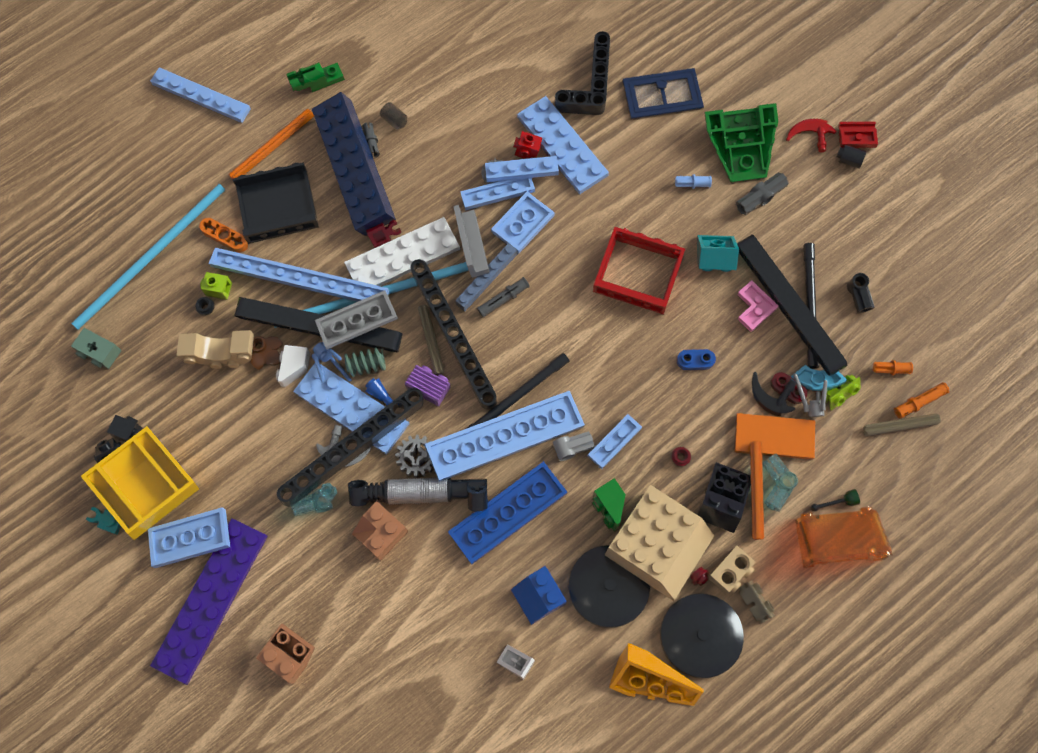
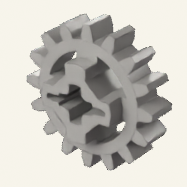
M416 434L415 439H412L411 436H408V442L402 440L403 447L397 446L400 453L395 454L396 458L399 459L396 463L398 466H401L400 470L402 472L407 470V476L414 473L415 478H417L418 473H421L425 477V471L432 472V463L428 453L421 447V445L425 446L426 443H429L427 442V437L424 436L420 439L419 435ZM418 450L420 456H418L417 461H415L414 456H416ZM404 460L411 462L412 467L408 466Z

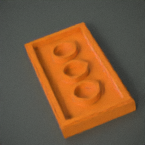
M737 413L735 452L750 454V442L760 441L762 443V455L813 460L815 458V420Z

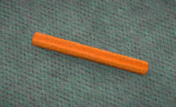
M760 441L750 442L752 538L762 540L764 539L762 443Z

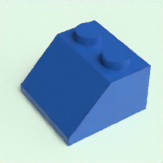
M546 566L530 574L511 589L531 625L567 603Z

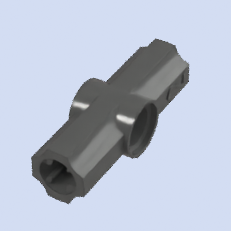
M778 172L767 181H761L756 184L747 195L736 202L738 211L746 216L758 206H764L769 203L774 195L788 186L787 177L783 173Z

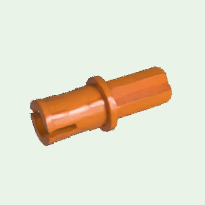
M895 360L891 362H874L872 369L875 373L911 375L913 373V363L896 362Z

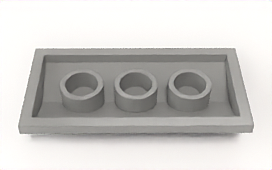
M384 290L316 319L315 322L325 348L329 349L398 319Z

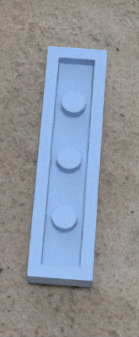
M557 156L485 163L487 182L559 175Z
M532 178L498 181L460 191L466 211L522 196L526 192L534 193L535 187Z

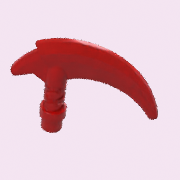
M806 119L791 128L786 141H790L793 136L801 132H817V147L819 152L823 153L826 151L827 146L825 134H836V130L827 124L828 121Z

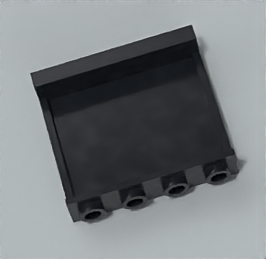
M304 162L233 178L244 226L242 230L243 236L248 244L319 228L309 177Z

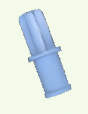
M693 174L692 176L675 177L676 187H692V189H695V187L710 188L712 185L711 176H695Z

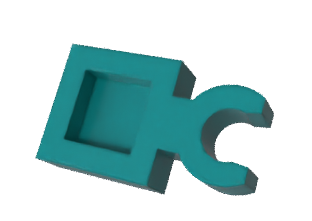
M91 507V510L96 512V516L94 518L87 517L86 520L91 523H98V528L117 535L121 526L107 509L102 513L98 508Z

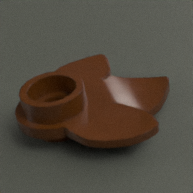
M274 336L268 338L254 337L252 359L250 360L253 367L261 370L265 363L268 365L280 364V354L277 349L283 345V342ZM258 344H262L261 348H256Z

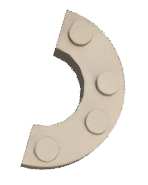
M250 330L232 331V337L224 339L209 338L197 333L179 334L176 356L184 359L183 362L187 364L210 365L214 369H221L222 366L239 368L240 365L248 363L252 359L254 334Z

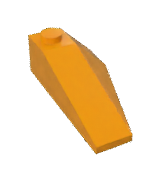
M630 643L627 644L621 653L609 684L610 689L627 696L635 697V694L648 696V699L655 700V697L665 698L671 703L691 706L695 705L704 692V689L650 652Z

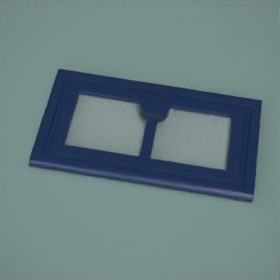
M695 68L623 78L622 80L631 119L704 108Z

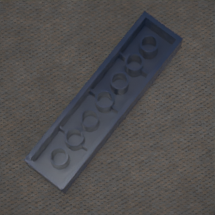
M339 92L312 108V112L354 229L367 236L366 230L381 223L385 226L390 221L396 220L352 100L342 92Z

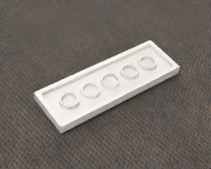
M445 217L344 263L352 280L382 286L410 273L411 263L414 260L422 259L428 265L460 250V246Z

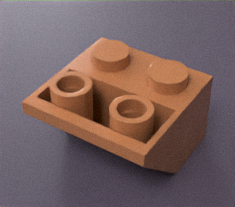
M281 623L256 659L288 683L294 684L307 667L315 647Z

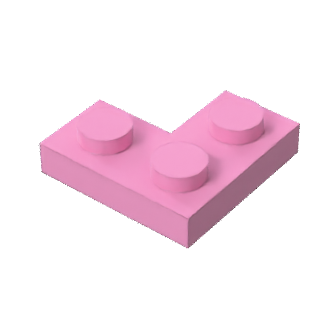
M752 280L737 294L750 306L738 317V320L750 332L757 328L779 307Z

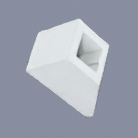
M284 346V351L280 353L281 366L276 372V380H278L281 387L288 386L308 371L311 353L307 347Z

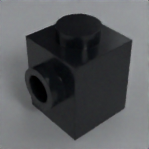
M115 415L107 433L114 438L126 442L140 432L142 427L137 424L138 420L130 416L123 418Z

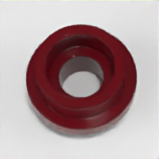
M684 447L674 449L671 454L672 462L680 467L686 466L691 460L690 451ZM682 454L684 460H679L677 455Z
M703 567L694 571L690 576L693 580V585L699 584L702 586L709 580L708 575L710 572Z

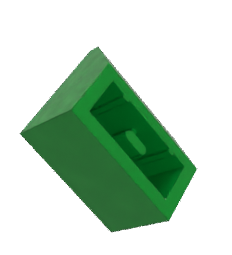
M615 478L594 490L592 498L594 509L602 513L604 516L603 522L608 529L612 528L614 532L618 530L626 496Z

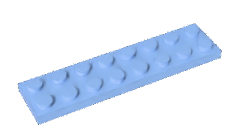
M570 391L426 443L425 448L438 480L442 481L583 428L585 424Z

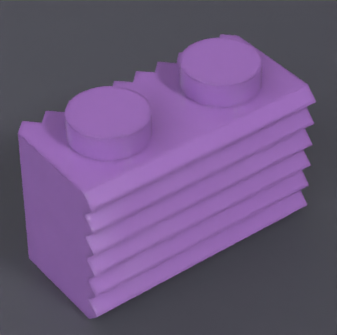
M416 365L405 382L407 390L418 388L421 390L424 399L438 407L451 388L449 380L445 376L432 374V370L424 365L422 367Z

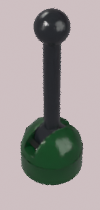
M856 489L849 490L842 499L819 505L812 504L811 510L816 512L820 508L843 502L849 506L859 505V494Z

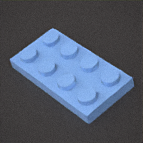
M222 507L149 528L151 567L158 568L229 548L230 540L226 509Z

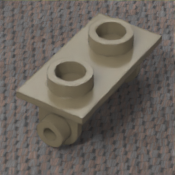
M751 580L747 582L749 587L746 584L739 587L741 591L739 594L747 605L754 601L756 605L751 607L750 611L756 621H760L762 624L768 620L767 615L769 618L775 616L773 614L775 610L768 600L765 601L761 595L763 591L760 585Z

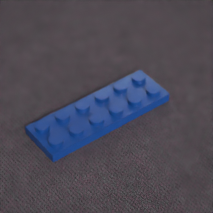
M543 461L490 500L486 510L472 513L449 530L448 533L472 565L564 497L568 492Z

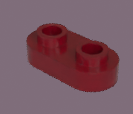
M779 372L773 376L771 387L778 394H782L786 383L793 378L786 373ZM779 379H783L785 384H781ZM801 384L805 398H807V390ZM796 385L793 392H790L787 400L793 404H801L800 395L795 394V391L798 390Z

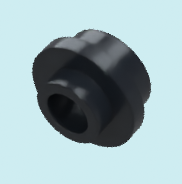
M201 297L197 300L195 308L200 315H209L213 312L215 304L212 299Z

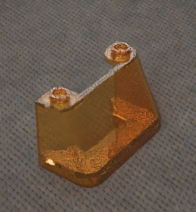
M872 507L860 508V511L823 515L803 513L800 518L795 520L803 568H811L819 564L826 565L828 563L865 559L866 561L872 559L873 561H882L893 555L878 511L873 510Z

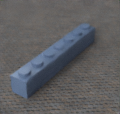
M508 243L488 265L490 273L478 276L455 300L456 305L465 312L518 255L517 249Z

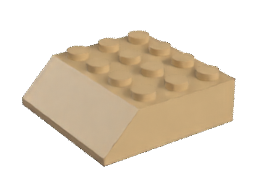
M650 485L607 549L605 556L674 601L712 541L714 534L700 516Z

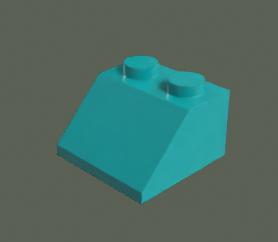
M697 235V263L699 269L703 271L717 269L723 272L737 270L739 247L734 236Z

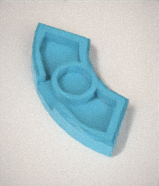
M806 365L794 373L798 375L800 383L806 389L822 391L824 380H827V390L835 389L847 381L839 371L829 376L824 370H814Z

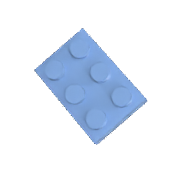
M526 192L491 228V232L506 244H511L517 249V253H520L555 216V212L529 192Z

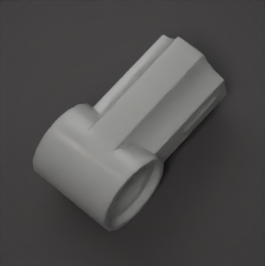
M589 431L570 438L569 436L561 437L553 441L559 461L571 459L576 454L595 447Z

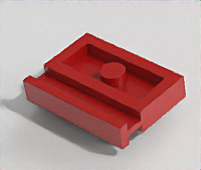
M839 122L840 147L844 148L846 144L855 148H876L878 145L877 129L875 128L876 122Z

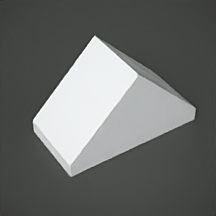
M508 644L497 661L498 664L523 680L535 662L533 658Z

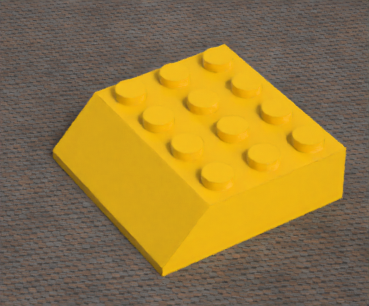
M148 426L81 475L82 479L133 540L137 539L199 490L196 483Z

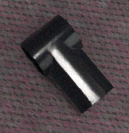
M864 273L855 274L847 283V289L852 294L857 313H864L875 308L868 287L869 278ZM855 281L859 282L861 287L857 286Z

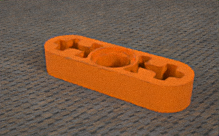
M205 218L200 222L199 227L202 233L237 253L244 252L248 248V243L244 236L212 218ZM206 226H212L213 229L215 230V232H214L212 229H210V228H207V229H206L205 227H206ZM224 231L229 233L227 238H219L220 233ZM233 238L237 242H242V245H236L235 242L232 241Z

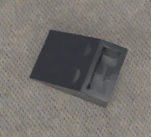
M716 462L697 515L706 523L734 533L742 518L751 486V475Z

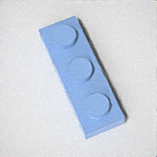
M627 414L588 454V457L598 467L603 469L642 429V426Z

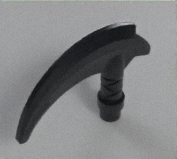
M757 372L753 373L752 392L757 403L765 411L781 416V413L792 412L796 409L795 407L788 406L786 402L790 392H793L795 389L796 381L790 379L784 386L782 394L778 398H774L768 395L760 386Z

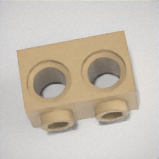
M736 546L709 576V580L726 595L730 591L734 593L741 586L739 582L743 576L748 578L755 570L752 566L756 562ZM735 560H742L744 569L737 568ZM723 574H727L731 577L730 584H726L722 581Z

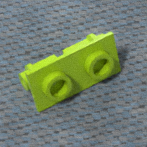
M854 375L845 376L847 381L839 386L840 389L827 390L826 402H830L831 411L837 406H841L850 396H854L861 389L860 377L855 378Z

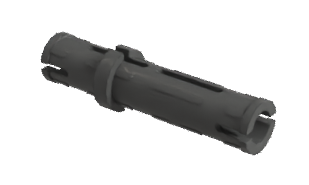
M522 277L513 285L506 286L504 291L480 307H477V309L484 318L510 299H515L516 295L529 288L530 285Z

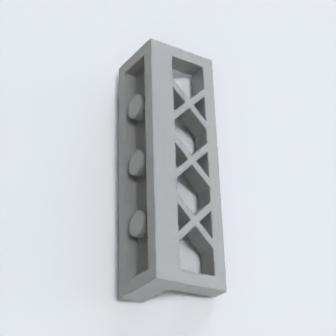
M459 205L453 206L466 264L471 277L490 273L475 211L471 210L462 213Z

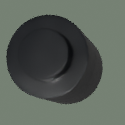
M845 144L844 148L840 147L836 157L839 158L838 162L860 169L866 151Z

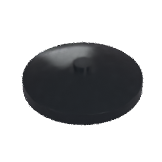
M610 545L599 546L584 553L573 566L569 578L570 599L576 611L591 624L604 628L624 626L636 619L644 610L650 595V585L605 556Z
M692 594L681 598L669 608L661 624L660 639L666 657L676 669L691 677L711 678L726 672L736 663L743 648L744 633L738 615L728 603L713 595Z

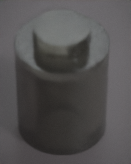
M388 102L382 107L380 116L395 129L405 127L407 124V115L392 102Z

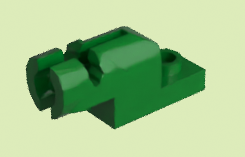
M318 62L308 67L300 68L298 72L294 70L286 74L293 92L308 87L311 88L312 92L345 80L338 63L322 68Z

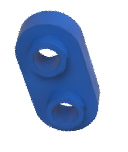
M708 349L683 350L677 357V365L683 370H708L713 367L716 361L715 354ZM688 356L690 361H686L684 357ZM708 356L709 360L706 361L703 359V357Z

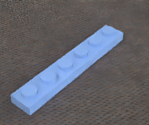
M160 67L150 80L152 85L241 123H243L251 110L250 106Z

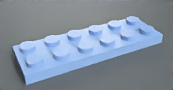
M546 96L517 114V118L529 133L542 137L540 146L549 157L557 156L558 169L579 194L609 176L607 169Z
M314 363L293 391L296 395L351 432L385 408L384 405L321 364L324 383L321 382L316 364ZM381 420L379 425L385 426L388 420ZM405 420L372 446L387 455L406 430L409 422ZM367 431L364 433L363 437L369 438L372 436L373 433Z

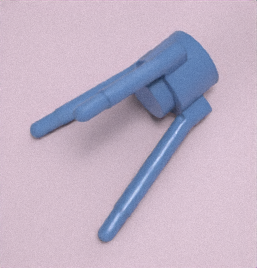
M323 342L316 344L313 348L314 354L311 357L315 361L321 382L324 383L325 380L319 360L322 362L330 360L350 382L351 378L333 356L339 361L342 358L333 349H326Z

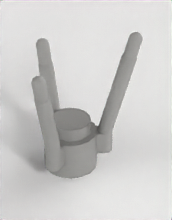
M794 374L793 376L797 382L796 385L804 405V412H808L809 417L825 416L827 380L823 382L821 400L820 391H816V400L809 401L810 405H808L798 375Z

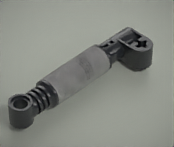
M436 477L429 479H388L380 482V485L378 482H375V485L373 483L369 485L365 480H353L348 483L349 504L352 506H364L369 503V500L371 502H374V500L379 502L380 500L385 504L398 505L400 503L423 504V501L424 503L451 502L455 499H467L468 509L471 511L480 512L488 507L487 479L452 480L448 478L439 481Z

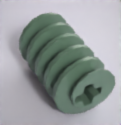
M375 348L374 354L368 349L365 356L360 351L359 357L353 352L351 359H349L347 354L344 355L347 373L349 375L350 372L352 377L356 376V371L363 375L364 369L368 374L371 373V368L378 372L379 366L383 371L386 370L383 349L379 352Z

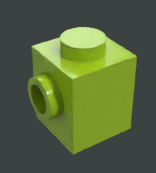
M206 272L205 277L202 278L200 283L203 293L209 297L228 299L232 286L229 277Z

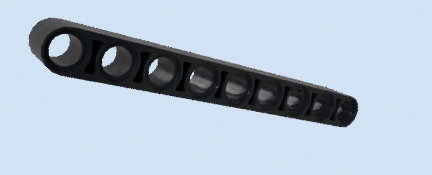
M751 234L738 242L739 254L773 301L779 306L781 312L829 376H832L847 367L848 364L844 356L757 238Z
M422 259L414 260L410 267L413 278L482 408L486 410L493 409L497 404V396L427 263ZM417 268L424 269L421 273L415 272ZM427 283H431L433 285L429 289H425L423 287ZM434 299L441 300L437 305L432 304ZM442 315L450 316L446 321L440 319ZM451 331L458 332V335L455 337H451L448 334ZM459 347L467 348L464 353L457 352V349ZM474 363L476 366L474 369L468 370L466 365ZM478 379H482L485 382L482 386L474 384ZM485 396H492L493 401L485 403L483 398Z
M239 297L234 314L235 317L243 320L316 336L321 335L315 320L326 316ZM378 327L345 342L397 353L399 352L403 333Z
M418 388L408 389L281 485L277 490V497L280 502L287 507L295 505L421 409L424 404L421 390ZM413 396L419 397V400L416 402H411L410 398ZM397 408L404 409L400 414L394 413ZM381 420H388L385 426L379 425ZM367 431L373 433L372 436L369 438L363 437L364 433ZM351 443L357 444V446H356L355 449H353V450H348V449H347V447L349 446V444H351ZM334 456H341L338 462L331 461ZM318 468H325L322 474H315ZM302 480H308V484L305 487L299 486ZM292 492V496L289 499H283L285 493Z

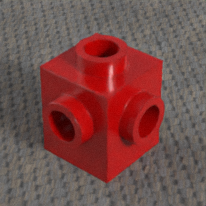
M522 131L520 138L516 137L513 145L516 148L514 156L522 159L536 158L542 137Z

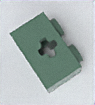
M86 328L82 329L71 345L76 350L75 354L84 360L86 358L91 359V363L98 368L104 366L109 369L122 351L114 343Z

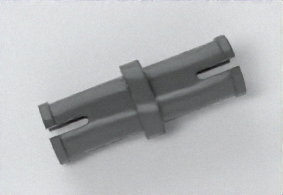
M369 122L368 128L367 123H364L362 129L371 154L374 153V158H377L380 153L377 146L378 138L374 133L373 124Z

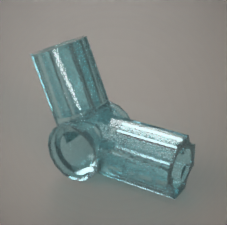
M774 454L762 463L776 483L764 503L773 511L780 512L791 492L797 486L798 478L789 471L779 456ZM783 479H788L791 482V486H785Z
M326 483L320 489L314 490L312 494L305 496L298 503L291 506L294 516L297 517L312 512H326L333 509L332 500L337 495L336 487Z

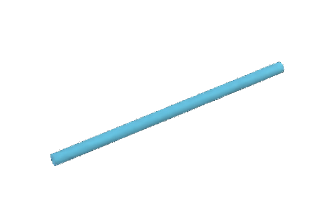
M218 184L71 324L79 330L225 191L224 187Z
M466 262L431 273L435 280H439L469 270ZM409 278L382 287L388 288L389 294L415 287L417 284L414 278ZM342 298L303 311L324 314L347 307L357 301Z

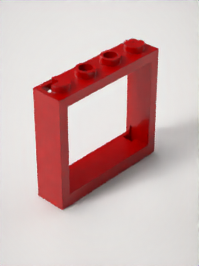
M614 227L593 285V292L664 315L685 248L679 247L677 244L666 243L659 238L647 237L643 233H634L626 228ZM617 241L676 259L663 299L603 281Z

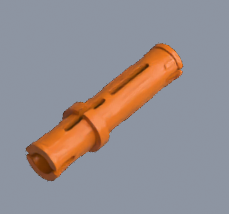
M942 382L917 397L907 399V402L894 408V413L897 418L902 419L912 412H918L923 406L950 392L949 387L946 383Z

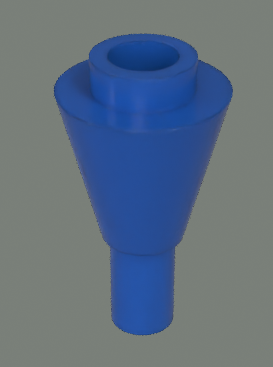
M373 378L366 384L367 389L365 392L383 401L386 405L393 401L388 396L389 394L379 378L376 380Z

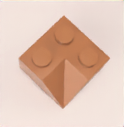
M376 501L361 517L352 535L381 561L407 534L408 530Z

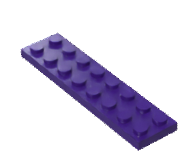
M231 518L228 524L230 547L212 553L150 665L187 685L268 537L266 534Z

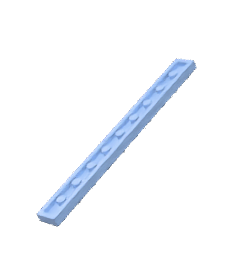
M220 248L214 249L209 261V265L214 268L357 302L384 290L387 295L389 294V289L386 287Z

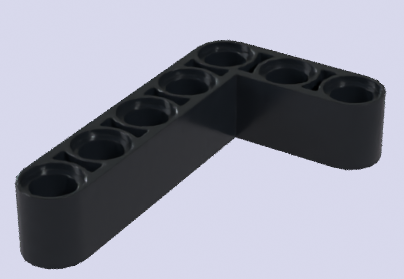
M600 31L594 37L591 91H557L555 94V108L560 113L601 115L605 111L610 35L607 32Z

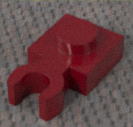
M396 220L390 221L386 227L381 223L366 230L374 248L391 241L390 235L396 236L401 233L400 228L392 229L393 226L397 225Z

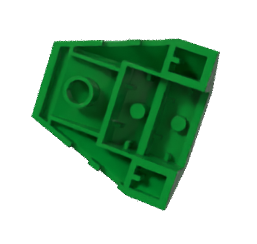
M777 104L758 105L752 109L723 112V110L704 112L706 131L730 182L767 178L776 127L778 126Z

